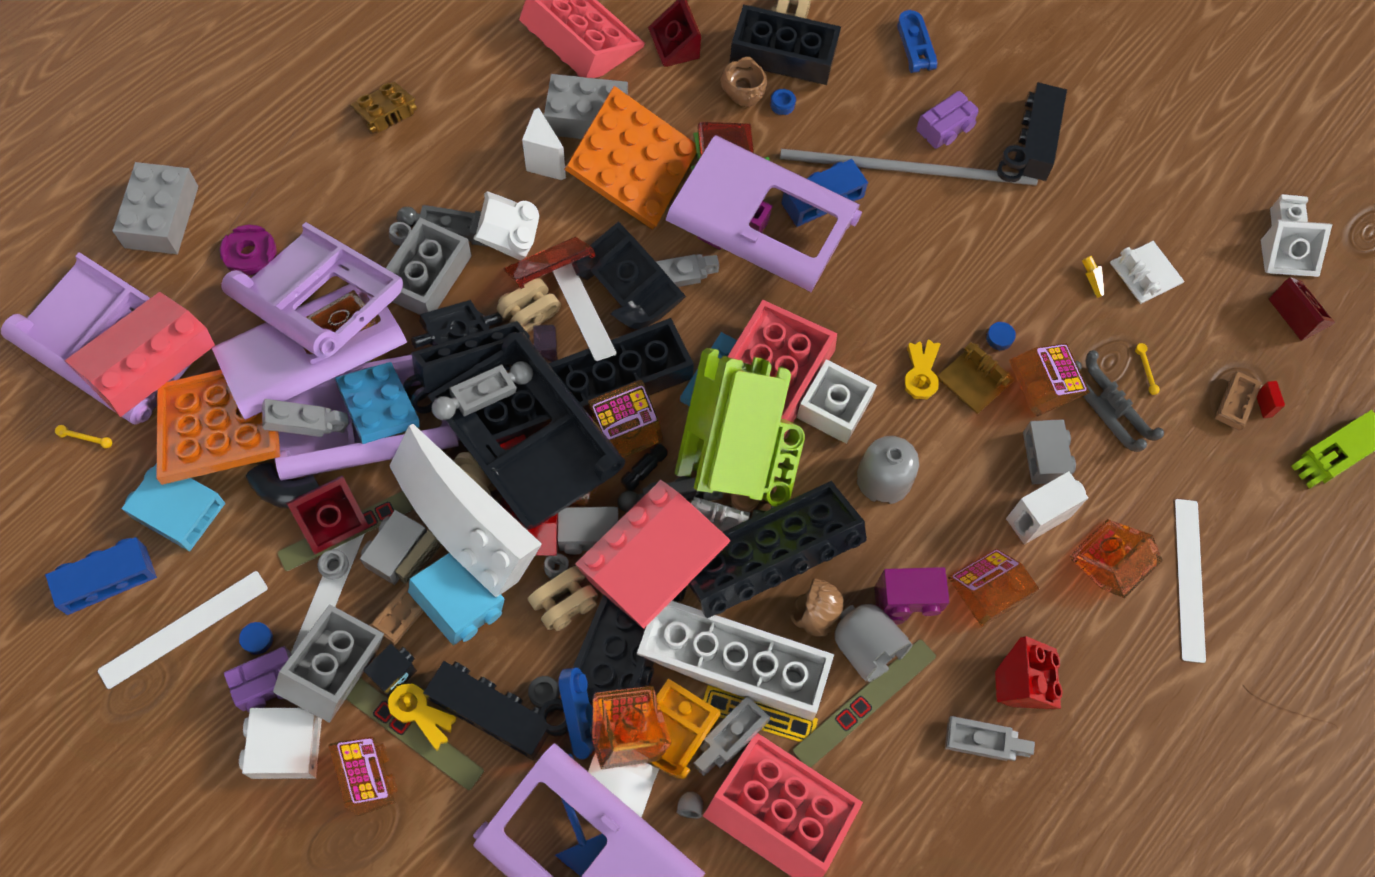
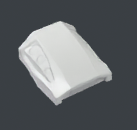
M599 744L588 772L642 818L659 768Z

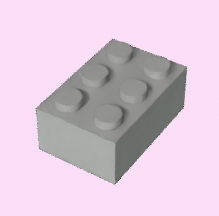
M551 74L544 117L556 136L582 139L610 90L615 86L628 95V82Z
M135 162L113 228V233L124 248L178 254L198 190V185L189 168Z
M419 218L386 267L387 270L401 277L403 281L400 294L392 302L419 315L438 309L472 256L468 239L423 218Z
M329 604L279 671L273 693L330 723L364 673L363 670L377 654L384 633Z

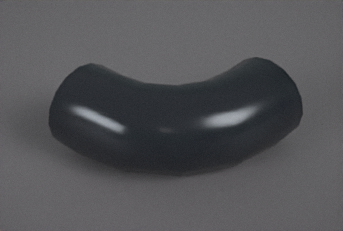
M263 463L255 466L246 474V479L256 494L262 500L278 508L289 509L287 502L320 487L313 475L297 480L281 481L272 463Z

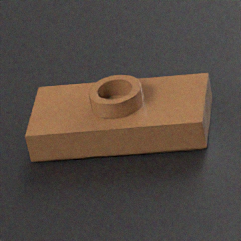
M1235 371L1230 378L1214 419L1241 431L1246 425L1262 382Z
M409 581L369 625L384 633L382 639L393 646L398 643L424 612L408 593Z

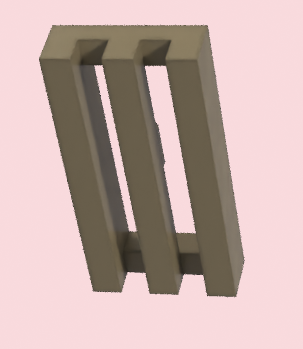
M429 529L395 570L398 578L404 584L410 581V578L420 573L442 545Z

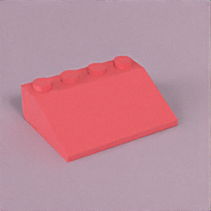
M526 0L519 18L530 32L534 33L544 42L545 46L553 50L564 63H567L577 72L579 77H601L638 52L645 45L637 35L597 0Z
M158 292L64 361L122 417L209 351L215 344L207 328L187 309L163 293Z
M762 300L728 357L742 360L743 363L752 365L754 357L765 359L772 366L770 372L772 377L777 376L778 367H784L790 371L791 379L781 418L793 423L797 417L800 403L826 359L830 360L836 349L837 333Z
M660 480L575 564L595 588L644 629L707 566L730 540L679 492Z
M757 733L751 739L715 794L703 817L791 877H823L863 802Z

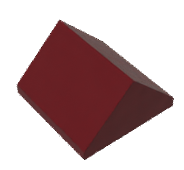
M676 0L648 27L661 62L665 67L700 59L701 33L687 0Z
M1289 277L1268 299L1301 341L1335 324V321L1303 281Z
M343 476L287 502L314 555L369 528Z

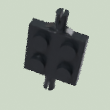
M468 300L420 314L419 322L426 334L411 337V342L415 349L428 344L435 346L489 330V326L502 323L503 319L499 312L484 316L476 309L472 301Z

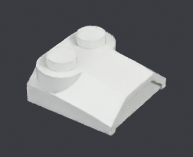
M487 191L484 194L485 199L479 224L473 239L522 261L533 245L539 221V212L535 205L529 201L517 203Z

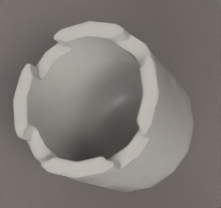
M884 436L875 440L867 448L858 466L857 485L861 492L874 502L878 500L894 504L904 499L910 492L919 469V457L914 446L907 440L897 436Z
M865 604L857 608L851 605L846 608L840 615L841 621L834 632L838 647L865 682H871L889 670L886 664L895 656L901 660L913 646L908 637L880 607L873 604Z

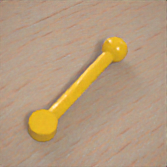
M1139 343L1135 348V352L1141 356L1150 385L1148 391L1150 394L1156 395L1159 393L1160 388L1155 384L1146 356L1148 348L1145 344Z
M58 425L55 428V434L62 438L71 436L100 444L103 448H110L113 443L108 437L101 439L68 430L64 425Z

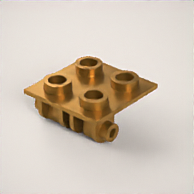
M396 82L383 84L379 90L371 94L362 95L356 102L350 104L368 122L367 127L371 133H380L389 128L387 122L390 126H393L391 113L396 122L399 123L401 122L400 119L404 120L414 115V111L417 110L414 103L416 101L415 98Z
M970 342L965 347V352L937 377L978 415L1011 385L1015 379L1010 375L1009 371L1006 372L998 365V361H994L991 355H987L979 348V344Z

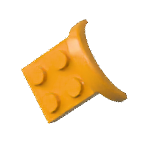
M668 678L649 706V729L644 732L616 736L638 755L665 773L678 779H685L690 772V769L686 767L721 713L712 705ZM647 709V715H646V716H643L641 719L647 720L648 709ZM638 722L637 729H633V731L643 730L644 722ZM621 724L611 726V730L614 733L629 732Z

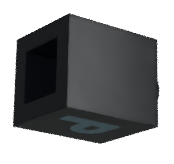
M391 643L363 670L388 697L397 686L405 684L417 672L412 664L415 658L403 646L397 650Z

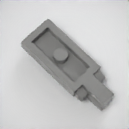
M701 254L696 256L689 255L656 261L677 287L701 283L702 279L707 278V274L719 272L717 255L704 257Z
M264 399L262 404V424L264 430L322 437L323 434L331 433V431L344 433L348 424V413L336 410L331 411V409L321 406Z
M746 696L704 739V743L700 747L704 753L694 762L695 768L703 776L715 765L721 769L770 721V716Z
M950 716L948 718L945 749L1003 761H1015L1016 755L1023 757L1034 755L1035 742L1018 739V732L1012 731L1013 728Z

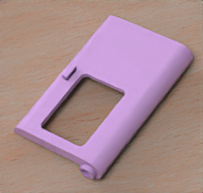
M715 135L672 203L666 221L812 292L844 233L850 225H857L862 211L858 210L860 204ZM771 188H777L836 217L837 222L817 257H809L749 226L750 221Z
M305 222L302 225V234L252 278L237 270L227 273L222 280V290L230 298L317 357L325 359L336 353L400 294L403 281L398 275ZM338 276L372 297V299L359 311L355 312L334 333L331 330L319 327L295 310L331 277Z
M79 252L76 255V263L28 318L20 314L10 316L2 325L1 335L114 411L64 360L132 312V309L134 311L150 298ZM190 365L186 367L184 370H182L180 373H178L176 376H174L172 379H170L168 382L178 380L184 374V372L190 367ZM157 390L122 417L132 424L147 421L153 409L157 406Z
M348 284L296 308L295 311L319 326L368 303L372 297ZM386 306L378 314L381 319L379 323L356 333L329 358L323 359L314 354H307L301 345L267 322L212 347V350L233 398L246 420L262 412L264 399L288 400L407 343L398 323Z
M412 355L363 363L338 376L392 362L403 385L410 376L414 375ZM334 377L285 400V402L329 408L331 411L336 410L348 413V424L344 433L331 431V433L323 434L322 437L279 432L280 457L275 458L277 472L282 481L393 459L405 434L362 444ZM416 381L411 386L421 385V383ZM442 420V425L438 428L421 431L441 450L459 446L458 440L460 439L446 420Z
M556 744L550 746L540 757L491 822H484L473 835L476 839L474 847L507 877H553L504 832L505 825L539 782H544L607 838L606 846L582 877H703L705 874L704 871Z

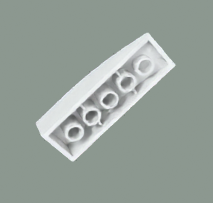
M414 424L409 425L390 463L393 474L411 505L433 535L495 597H498L519 582L542 544Z
M671 601L646 626L637 651V655L693 679L744 698L748 696L755 702L813 721L817 714L834 654L717 615L706 618L702 610L675 601Z

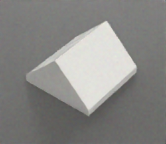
M539 108L535 109L522 139L526 171L563 180L566 178L563 146Z
M1277 220L1261 239L1265 272L1270 274L1319 277L1332 224Z

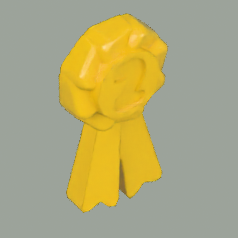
M928 340L924 354L921 341L916 344H908L907 351L913 369L906 374L904 386L905 391L914 399L927 400L938 390L939 380L931 368L940 348V343H933L931 340Z
M411 683L397 686L388 698L390 714L402 723L415 721L433 748L438 751L440 744L447 743L448 739L436 725L451 733V725L456 722V717L427 706V699L423 694L424 690L417 685Z

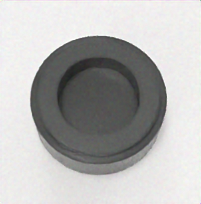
M540 676L531 682L528 695L532 704L541 709L547 701L559 699L560 690L553 678Z

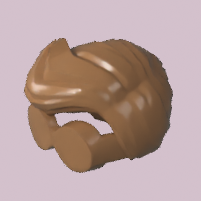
M744 57L738 62L734 61L726 66L721 76V86L732 101L744 107H751L756 105L763 97L767 85V76L762 67L751 57ZM736 67H740V68L752 67L753 69H752V70H749V71H746V70H742V69H739V68H736Z
M812 579L809 590L796 599L795 608L797 611H794L791 615V620L797 627L804 628L808 635L826 636L831 632L829 627L842 614L843 596L829 582Z

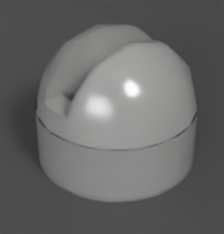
M404 222L393 223L389 228L391 242L401 246L411 231L410 226Z
M561 554L548 556L544 562L546 575L553 579L566 571L569 564L568 559ZM555 564L560 565L559 570H554Z
M695 792L683 794L678 802L677 813L687 818L702 817L703 800L700 795Z

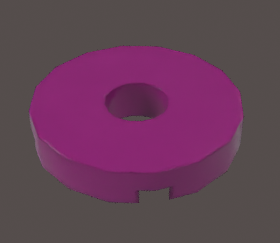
M250 224L233 229V233L229 236L226 235L222 239L219 248L221 259L230 271H241L247 276L258 273L276 257L277 253L276 243L271 234L260 226ZM246 246L255 247L249 254L241 253Z

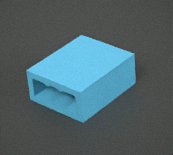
M156 463L154 467H151L146 472L144 480L138 488L127 496L125 504L121 509L135 521L190 552L226 503L218 493L192 478L161 485L156 479Z
M450 553L410 578L408 593L453 646L461 640L463 642L470 640L478 632L479 627L485 623L488 625L494 623L502 615L501 611L505 600L503 596L495 597Z

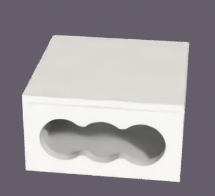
M1068 471L1021 498L1006 520L1025 545L1071 518L1088 499L1084 486L1075 480Z
M250 708L249 718H245L243 724L246 746L245 750L241 751L239 757L240 769H243L242 773L251 779L316 778L322 719L303 708Z

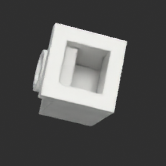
M1282 194L1270 208L1272 226L1277 220L1308 222L1306 210L1308 197Z

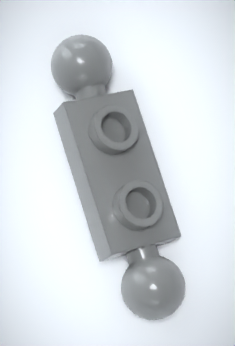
M523 361L513 364L508 373L503 365L497 366L451 387L450 395L452 398L442 396L435 399L432 404V413L440 420L450 419L458 408L463 416L469 415L516 393L517 387L514 383H528L533 377V369L528 363Z

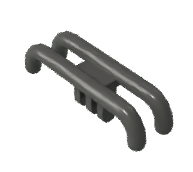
M1091 350L1087 353L1085 359L1086 367L1104 391L1098 397L1083 378L1082 383L1079 376L1082 364L1079 361H1074V363L1070 364L1073 367L1069 368V372L1072 375V372L1075 371L1077 376L1072 375L1070 379L1079 378L1083 389H1077L1078 391L1085 390L1086 387V391H1081L1080 394L1127 449L1140 452L1147 447V442L1144 439L1136 441L1128 434L1117 420L1122 415H1125L1144 438L1151 441L1161 439L1164 436V430L1159 427L1153 430L1145 423L1132 407L1133 402L1130 399L1126 400L1124 398L1125 392L1123 390L1118 391L1119 385L1115 381L1111 382L1097 364L1098 352Z

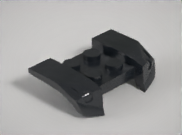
M619 221L591 245L570 259L577 276H581L585 280L596 276L622 307L610 314L630 328L639 330L659 321L686 298L685 294L676 286L665 271Z

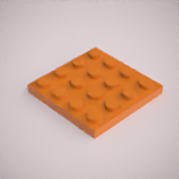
M614 86L564 170L653 230L659 223L695 157L696 147L692 140Z
M222 370L166 382L157 389L156 479L161 485L280 457L279 432L263 429L262 412L246 420L244 419Z

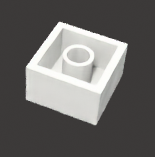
M826 359L800 403L796 418L847 444L869 405L877 385Z

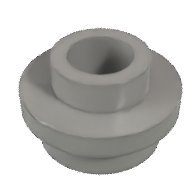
M328 550L318 560L320 574L330 580L339 579L344 576L349 567L347 556L339 550ZM338 561L339 566L334 570H330V563Z

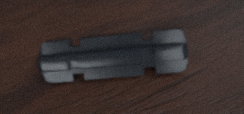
M656 443L650 449L651 452L646 453L631 468L632 471H628L621 478V483L626 489L634 490L639 485V480L643 481L658 466L657 463L662 462L667 456L668 451L662 444Z

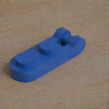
M914 10L902 12L897 26L909 61L910 72H919L920 69L925 68L928 71L936 70L937 58L922 15ZM919 55H924L925 58L919 59Z
M579 668L563 669L560 673L559 690L572 751L577 758L586 759L598 748L599 744L602 745L603 738H594V710L592 705L589 704L587 695V678Z

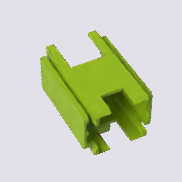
M706 348L701 354L674 474L680 477H691L692 471H697L694 489L697 491L709 493L718 491L745 495L749 499H763L774 507L789 501L805 440L804 431L800 426L781 418L791 379L790 371L784 367H778L777 376L772 377L770 376L772 366L765 359L754 357L752 365L743 363L742 360L727 356L718 358L719 350ZM790 429L789 437L784 440L785 432ZM777 486L776 492L770 496L772 488Z

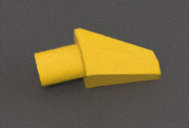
M1090 255L1081 261L1087 270L1086 276L1096 297L1099 298L1104 294L1102 267L1100 265L1097 266Z

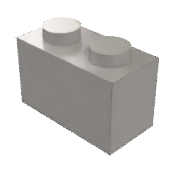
M1064 420L1030 421L1023 431L1032 484H1047L1068 471L1072 475L1076 470V461L1070 453L1071 435L1070 431L1066 430Z
M618 507L565 508L558 513L559 551H565L566 554L571 555L588 551L618 522Z
M395 510L390 517H385L381 522L379 533L374 540H370L365 544L361 551L360 560L365 568L391 584L396 585L399 578L395 570L427 531L424 526Z

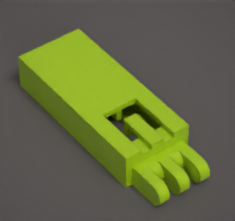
M1373 410L1365 413L1301 455L1302 459L1291 466L1294 471L1304 466L1306 470L1298 475L1302 480L1309 475L1314 478L1306 484L1309 489L1321 481L1324 484L1375 452V413ZM1338 446L1340 449L1338 453L1343 452L1345 457L1331 465L1329 462L1335 460L1339 455L1335 451L1325 457L1324 455Z

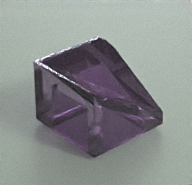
M554 325L533 326L534 346L549 361L558 360L557 336Z

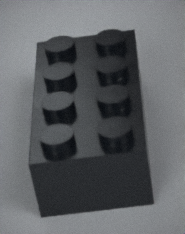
M743 4L731 44L730 63L738 62L744 57H751L762 67L763 71L827 85L841 26Z

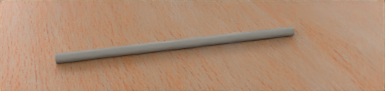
M781 149L780 159L834 165L838 162L853 159L857 167L1006 182L994 170ZM1004 172L1009 176L1018 175V173ZM1022 176L1019 181L1012 183L1037 185L1038 179Z

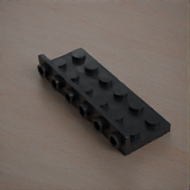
M829 481L723 531L730 542L688 585L700 602L704 616L710 618L716 614L723 613L730 607L751 599L767 589L776 587L796 575L803 574L823 562L830 561L837 555L860 546L867 540L865 521L835 484Z
M687 586L672 601L682 602ZM604 594L573 668H579L587 678V695L589 704L594 706L595 699L599 697L643 692L645 685L648 686L651 683L654 674V668H652L654 662L637 655L646 627L643 629ZM642 694L597 699L596 707L598 701L610 700V709L606 710L612 712V708L617 706L618 711L615 712L616 714L625 713L624 719H632L634 712L640 711V709L634 710V705L640 704L641 708ZM628 697H632V703H627ZM635 697H640V702H635ZM621 698H625L624 704H620ZM613 699H618L617 705H613ZM627 705H632V710L627 711ZM620 706H625V711L620 712ZM627 712H632L631 718L626 717Z

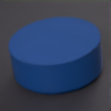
M778 89L773 92L770 100V107L773 112L779 115H787L794 110L796 97L790 90Z
M1005 322L992 324L986 335L988 344L996 350L1010 348L1016 337L1014 328Z
M253 622L242 629L239 642L248 653L258 655L266 652L271 647L273 634L265 624Z

